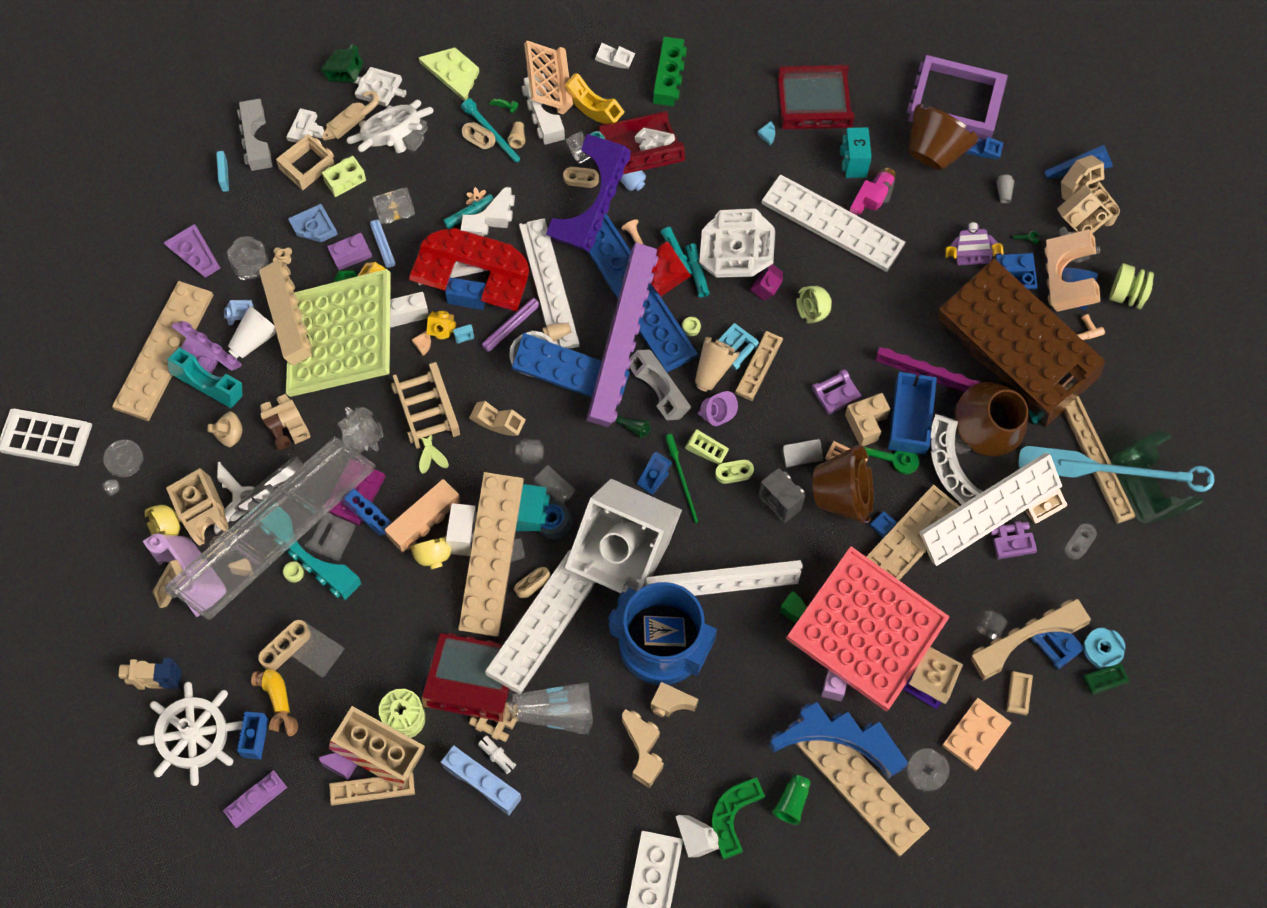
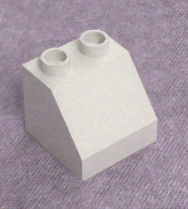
M610 479L590 498L565 568L619 593L626 592L628 587L638 591L645 586L646 577L653 576L669 545L682 510Z

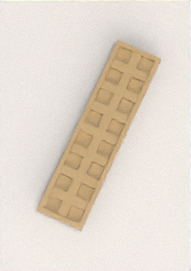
M178 281L112 406L114 410L146 421L150 420L172 377L168 370L167 359L179 347L181 348L186 340V337L175 330L172 325L180 321H186L196 330L214 296L211 291Z
M484 472L459 624L460 631L499 636L524 478Z
M933 485L868 554L867 558L900 580L927 551L919 532L960 506Z
M805 741L795 744L898 857L930 829L856 750L838 743L826 741Z

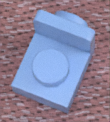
M252 300L229 301L227 308L224 309V317L227 319L228 325H233L235 320H242L247 309L250 306L253 307Z

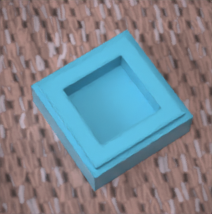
M471 324L453 329L456 343L474 339Z

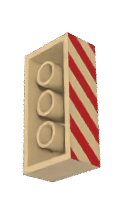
M353 706L330 740L329 745L330 750L401 789L419 761L425 747Z

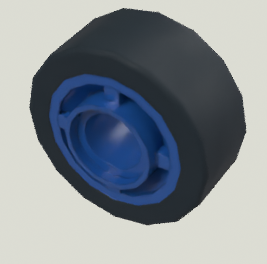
M556 500L549 501V506H545L544 513H547L546 523L541 525L539 533L547 539L554 540L565 536L570 531L573 521L572 515L565 504ZM555 517H556V520H555V521L550 522V520H551L552 518H555Z

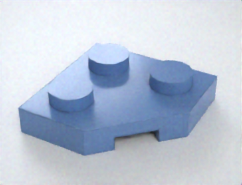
M322 204L288 218L298 237L323 242L338 235Z

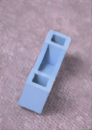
M453 746L441 761L445 770L459 780L474 787L507 815H510L520 802L521 795L519 792L457 747Z

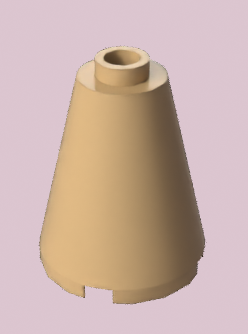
M706 337L704 340L695 383L698 384L697 388L705 392L714 388L740 354L739 352L734 353L735 349L719 340H716L715 343L711 342L712 338Z

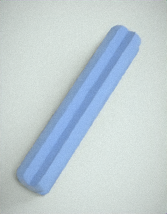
M371 221L370 225L385 266L387 268L395 266V261L380 221Z

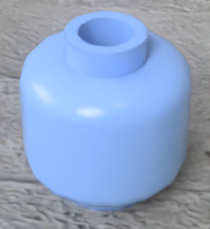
M643 171L624 174L620 182L629 191L635 189L639 191L645 185L646 175Z

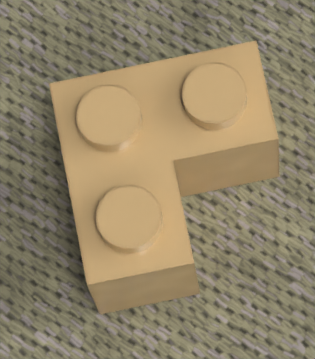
M883 393L853 403L847 407L845 416L859 445L865 446L879 439L881 430L877 422L887 419L890 412V407Z

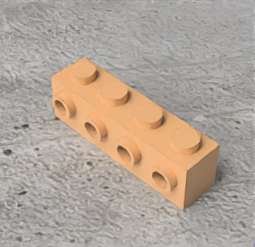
M444 479L441 480L385 529L386 536L401 552L406 549L409 550L410 546H413L418 538L427 535L434 524H439L445 518V515L451 511L452 504H460L459 494Z

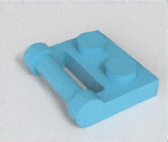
M735 323L719 339V341L733 347L735 351L744 341L748 343L730 368L734 371L740 367V363L751 351L757 349L760 344L757 339Z

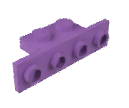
M180 321L172 325L175 330L186 337L181 348L194 355L198 363L209 373L213 372L218 361L231 371L241 367L242 364L237 361L235 356L226 353L220 345L211 342L205 334L192 328L190 323Z

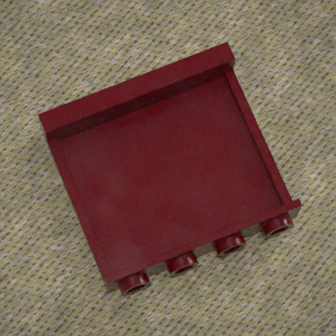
M667 111L599 126V130L604 135L605 140L624 145L631 151L630 160L624 167L623 175L685 161L683 142H678L675 134V140L670 145L641 151L639 148L641 143H636L635 135L643 128L674 134L668 121Z

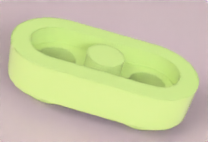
M748 460L722 463L716 469V479L723 484L748 480L753 475L754 466ZM744 469L747 473H741V470ZM722 473H727L728 476L724 477Z

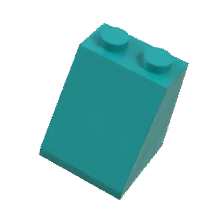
M523 484L516 531H540L541 525H545L547 513H544L545 506H549L550 495L547 494L546 487Z

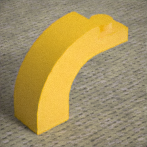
M578 73L574 74L564 85L572 96L573 104L585 115L603 124L615 123L624 113V110L615 99H604L591 91Z

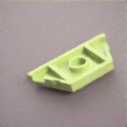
M451 48L419 58V63L462 100L468 99V93L479 74V67L459 50Z

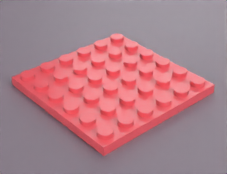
M851 546L786 639L887 712L949 619V616Z

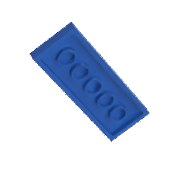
M523 333L511 369L592 398L602 361ZM628 370L625 371V375H624V376L627 377V379H628V376H629V373H630V371H628ZM624 386V387H621L620 394H622V395H623L625 386Z

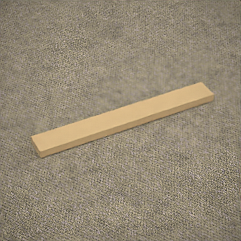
M1067 384L1064 388L1068 391L1073 384ZM1077 396L1065 407L1063 412L1083 454L1100 464L1112 465L1079 396ZM1093 472L1116 523L1135 518L1136 514L1116 473Z

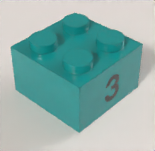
M847 128L846 135L842 137L840 156L844 158L842 160V171H845V178H867L872 158L868 128Z

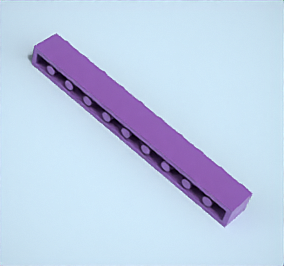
M636 242L631 249L586 421L608 427L617 418L618 412L615 409L616 405H619L621 402L622 394H620L621 387L625 386L627 379L624 376L625 371L629 369L631 364L629 355L630 352L633 353L636 342L633 340L640 330L638 321L644 314L645 307H642L643 302L648 298L649 290H647L648 284H651L654 273H651L658 261V256H656L657 249Z

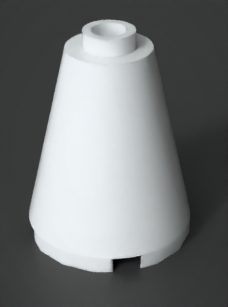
M250 306L228 345L231 348L229 352L236 358L239 356L245 357L277 334L275 326Z

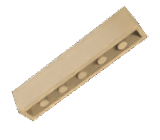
M277 260L260 269L259 273L283 357L294 366L313 356L311 352L312 344L307 338L306 333L308 330L302 321L303 314L298 307L299 300L293 290L295 286L289 277L291 272L287 265H283Z

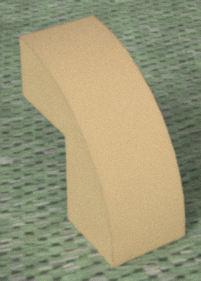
M486 401L477 402L469 417L472 421L489 430L510 436H518L526 420L512 409L498 411Z

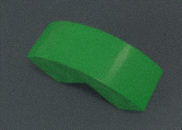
M792 591L782 604L780 613L796 624L807 608L802 599Z

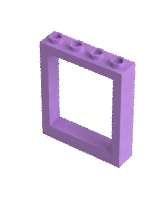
M926 55L925 61H921L918 70L921 72V76L917 75L915 85L918 87L913 89L911 99L914 102L909 103L907 113L910 116L908 121L913 122L914 108L921 103L929 70L994 86L985 123L951 115L967 125L965 129L969 133L974 131L978 138L983 140L987 137L992 138L1008 75Z

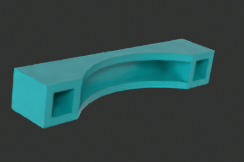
M276 504L258 520L261 525L260 530L266 536L271 535L274 537L273 541L281 549L285 547L288 550V555L296 561L298 559L303 563L301 566L308 573L313 572L316 575V580L321 585L327 584L331 588L329 591L336 598L340 596L343 600H346L361 585L359 577L346 565L323 562L308 554L295 539L289 515Z

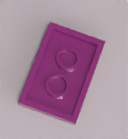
M350 459L329 497L324 511L360 526L362 520L342 503L344 501L343 498L354 488L365 499L372 502L386 477L385 474ZM352 499L354 504H358L356 499Z

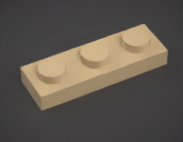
M178 560L169 562L153 590L159 608L168 606L185 577V572Z

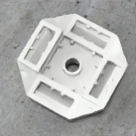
M757 209L720 210L715 215V218L702 230L700 265L715 277L754 276L773 264L775 229Z

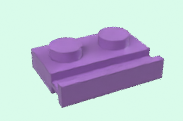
M362 233L327 246L338 271L372 257Z

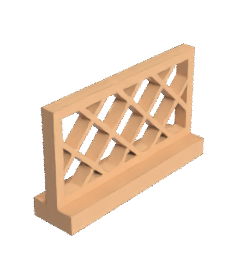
M526 41L524 46L531 100L556 107L558 113L564 114L573 105L572 96L564 87L569 80L566 50L561 47L554 50ZM531 49H534L538 55H535ZM544 53L551 55V60ZM538 57H541L546 64L544 65ZM533 61L537 64V66L539 67V69H537V68L533 65ZM547 66L551 68L552 73L546 68ZM541 70L548 77L547 79L540 73ZM534 75H536L538 79L541 81L540 84L534 78ZM549 80H551L552 83L554 84V88H553V86L548 82ZM543 84L550 91L549 93L542 87ZM536 89L543 95V97L536 94ZM551 94L556 98V101L552 99Z

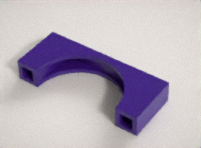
M587 134L580 151L594 159L601 173L599 195L593 205L577 217L571 219L552 218L546 235L558 242L590 252L595 244L596 235L602 227L603 218L609 210L610 201L616 193L617 184L623 176L624 167L630 160L631 151L624 145Z

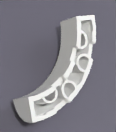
M935 414L931 430L933 464L947 491L963 505L983 491L969 481L957 460L955 433L958 421Z

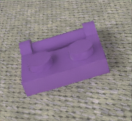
M845 369L840 371L838 375L820 384L812 385L814 394L828 415L861 399V394ZM840 381H843L845 384L825 395L822 390Z

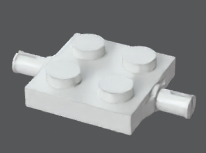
M370 67L363 77H358L356 82H352L359 84L355 92L356 98L371 102L373 96L367 95L364 97L363 93L375 91L379 96L378 104L386 107L394 95L401 97L406 95V90L398 88L402 81L400 75Z

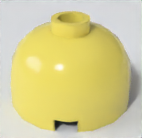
M156 505L145 510V517L149 516L150 519L147 525L152 535L179 534L180 522L182 521L172 508L166 505Z
M446 537L410 546L414 559L420 565L430 566L431 569L441 567L442 562L446 561L451 555V548L446 543Z

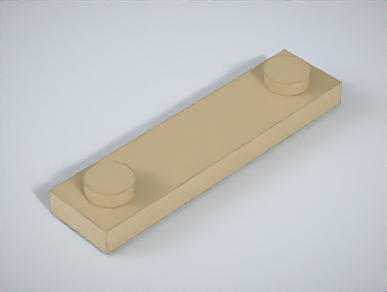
M768 331L765 332L735 391L736 395L753 401L783 341L782 337Z
M413 772L402 789L381 777L329 783L332 806L415 794Z

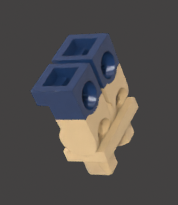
M163 658L162 664H149L146 661L130 660V665H120L119 678L124 679L126 684H133L139 690H145V686L147 688L179 689L182 669L172 658Z

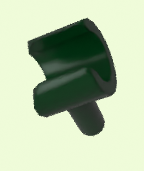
M1031 231L1028 235L1013 236V239L1030 240L1034 245L1040 243L1038 239L1034 238L1040 237L1036 231Z

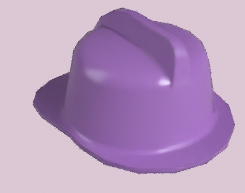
M724 391L706 398L701 404V411L698 412V415L702 416L705 421L713 426H719L734 418L738 409L736 396L732 392Z

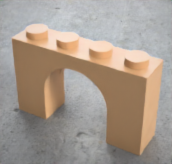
M1085 230L1046 240L1045 255L1048 258L1046 270L1049 274L1047 286L1050 290V295H1048L1050 306H1053L1058 312L1100 302L1099 285L1094 278L1077 282H1065L1062 280V271L1070 261L1096 254L1095 237L1091 231Z

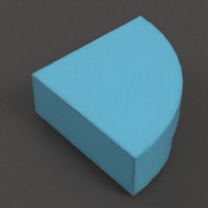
M771 121L758 131V135L769 146L775 139V127Z

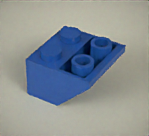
M1033 253L996 255L995 259L1027 289H1037Z

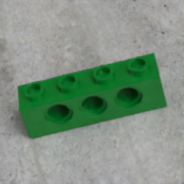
M663 38L653 104L674 107L675 100L679 99L680 89H677V86H681L682 75L679 74L680 71L684 70L685 61H682V57H686L687 47H684V39Z

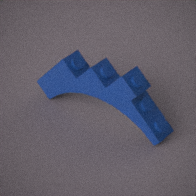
M818 702L813 705L808 703L802 707L798 717L801 722L797 720L788 726L789 730L782 733L779 731L773 735L769 744L774 753L786 746L805 741L838 743L865 755L881 769L888 779L905 769L908 765L907 760L880 722L875 725L873 723L868 724L862 729V732L849 712L844 715L842 713L837 714L831 719V722Z

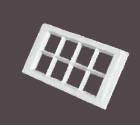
M10 409L0 437V452L78 466L92 423L25 410ZM19 417L31 419L27 432L15 430ZM35 420L47 422L43 435L31 433ZM51 423L63 425L59 438L47 436ZM67 426L79 428L75 441L63 439ZM13 434L25 435L21 449L9 447ZM29 437L41 438L37 451L25 449ZM46 439L58 441L53 454L42 453ZM62 442L74 444L70 457L58 455Z

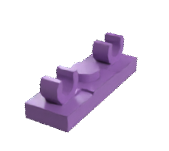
M272 771L224 809L223 812L237 828L284 791L287 786L276 772Z

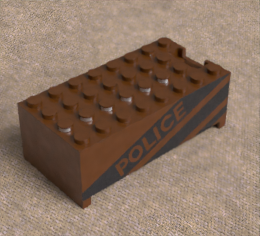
M995 258L939 309V326L949 332L1003 385L1019 393L1026 401L1028 409L1041 420L1040 422L1045 427L1060 415L1065 407L1080 393H1083L1101 376L1105 360ZM1069 372L1072 376L1060 385L1058 382ZM1072 379L1078 380L1068 391L1064 388Z

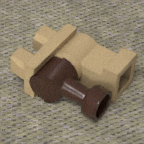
M286 394L277 398L279 405L272 408L270 402L260 405L261 417L268 431L273 433L276 438L274 444L277 450H283L291 445L289 437L284 436L281 430L285 427L288 428L295 444L311 438L293 400H290Z

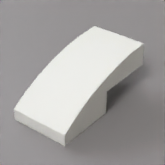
M602 43L595 60L610 66L629 69L635 53L620 46L617 50Z

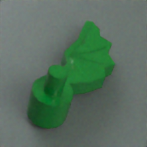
M500 98L489 102L490 105L509 108L510 113L516 111L518 107L517 102L512 101L510 104Z

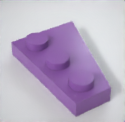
M195 224L164 242L165 246L204 277L221 268Z

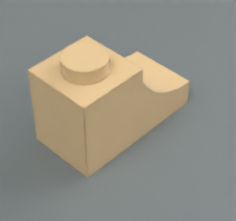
M661 682L651 702L650 709L660 717H664V715L669 717L672 712L680 709L694 711L698 704V699Z

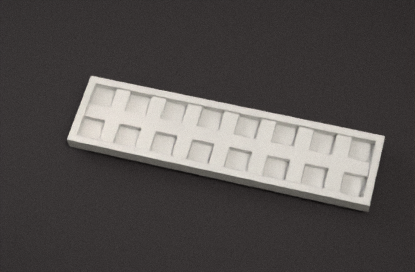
M781 174L762 200L764 206L886 272L905 244V241Z
M1044 453L920 531L919 533L932 563L936 566L1062 487L1051 455Z
M571 550L565 555L485 671V675L518 694L522 693L596 583L565 568Z

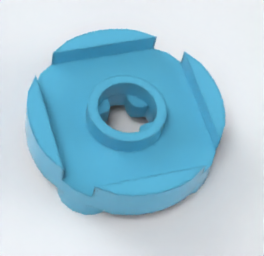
M1097 628L1086 637L1083 643L1086 658L1098 669L1114 666L1124 657V640L1114 630ZM1100 644H1103L1104 646L1107 645L1109 647L1107 649V653L1101 651Z

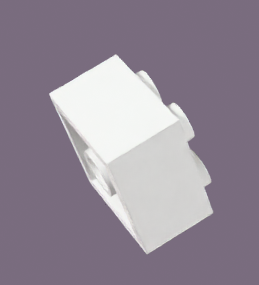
M451 505L446 543L451 548V554L471 556L477 519L475 506Z

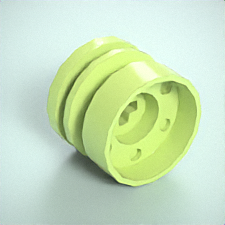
M1122 263L1114 280L1109 299L1123 303L1127 296L1129 297L1128 306H1133L1136 300L1135 308L1141 309L1151 293L1154 273L1149 271L1144 278L1145 270L1141 269L1138 275L1135 276V267Z
M395 689L382 698L379 705V716L382 723L409 738L416 736L422 730L425 724V712L419 697L414 692L407 689ZM403 708V714L399 715V709Z

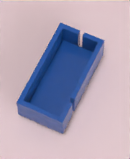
M899 372L895 381L888 449L926 455L930 446L937 377L919 375L916 386H913L916 374Z

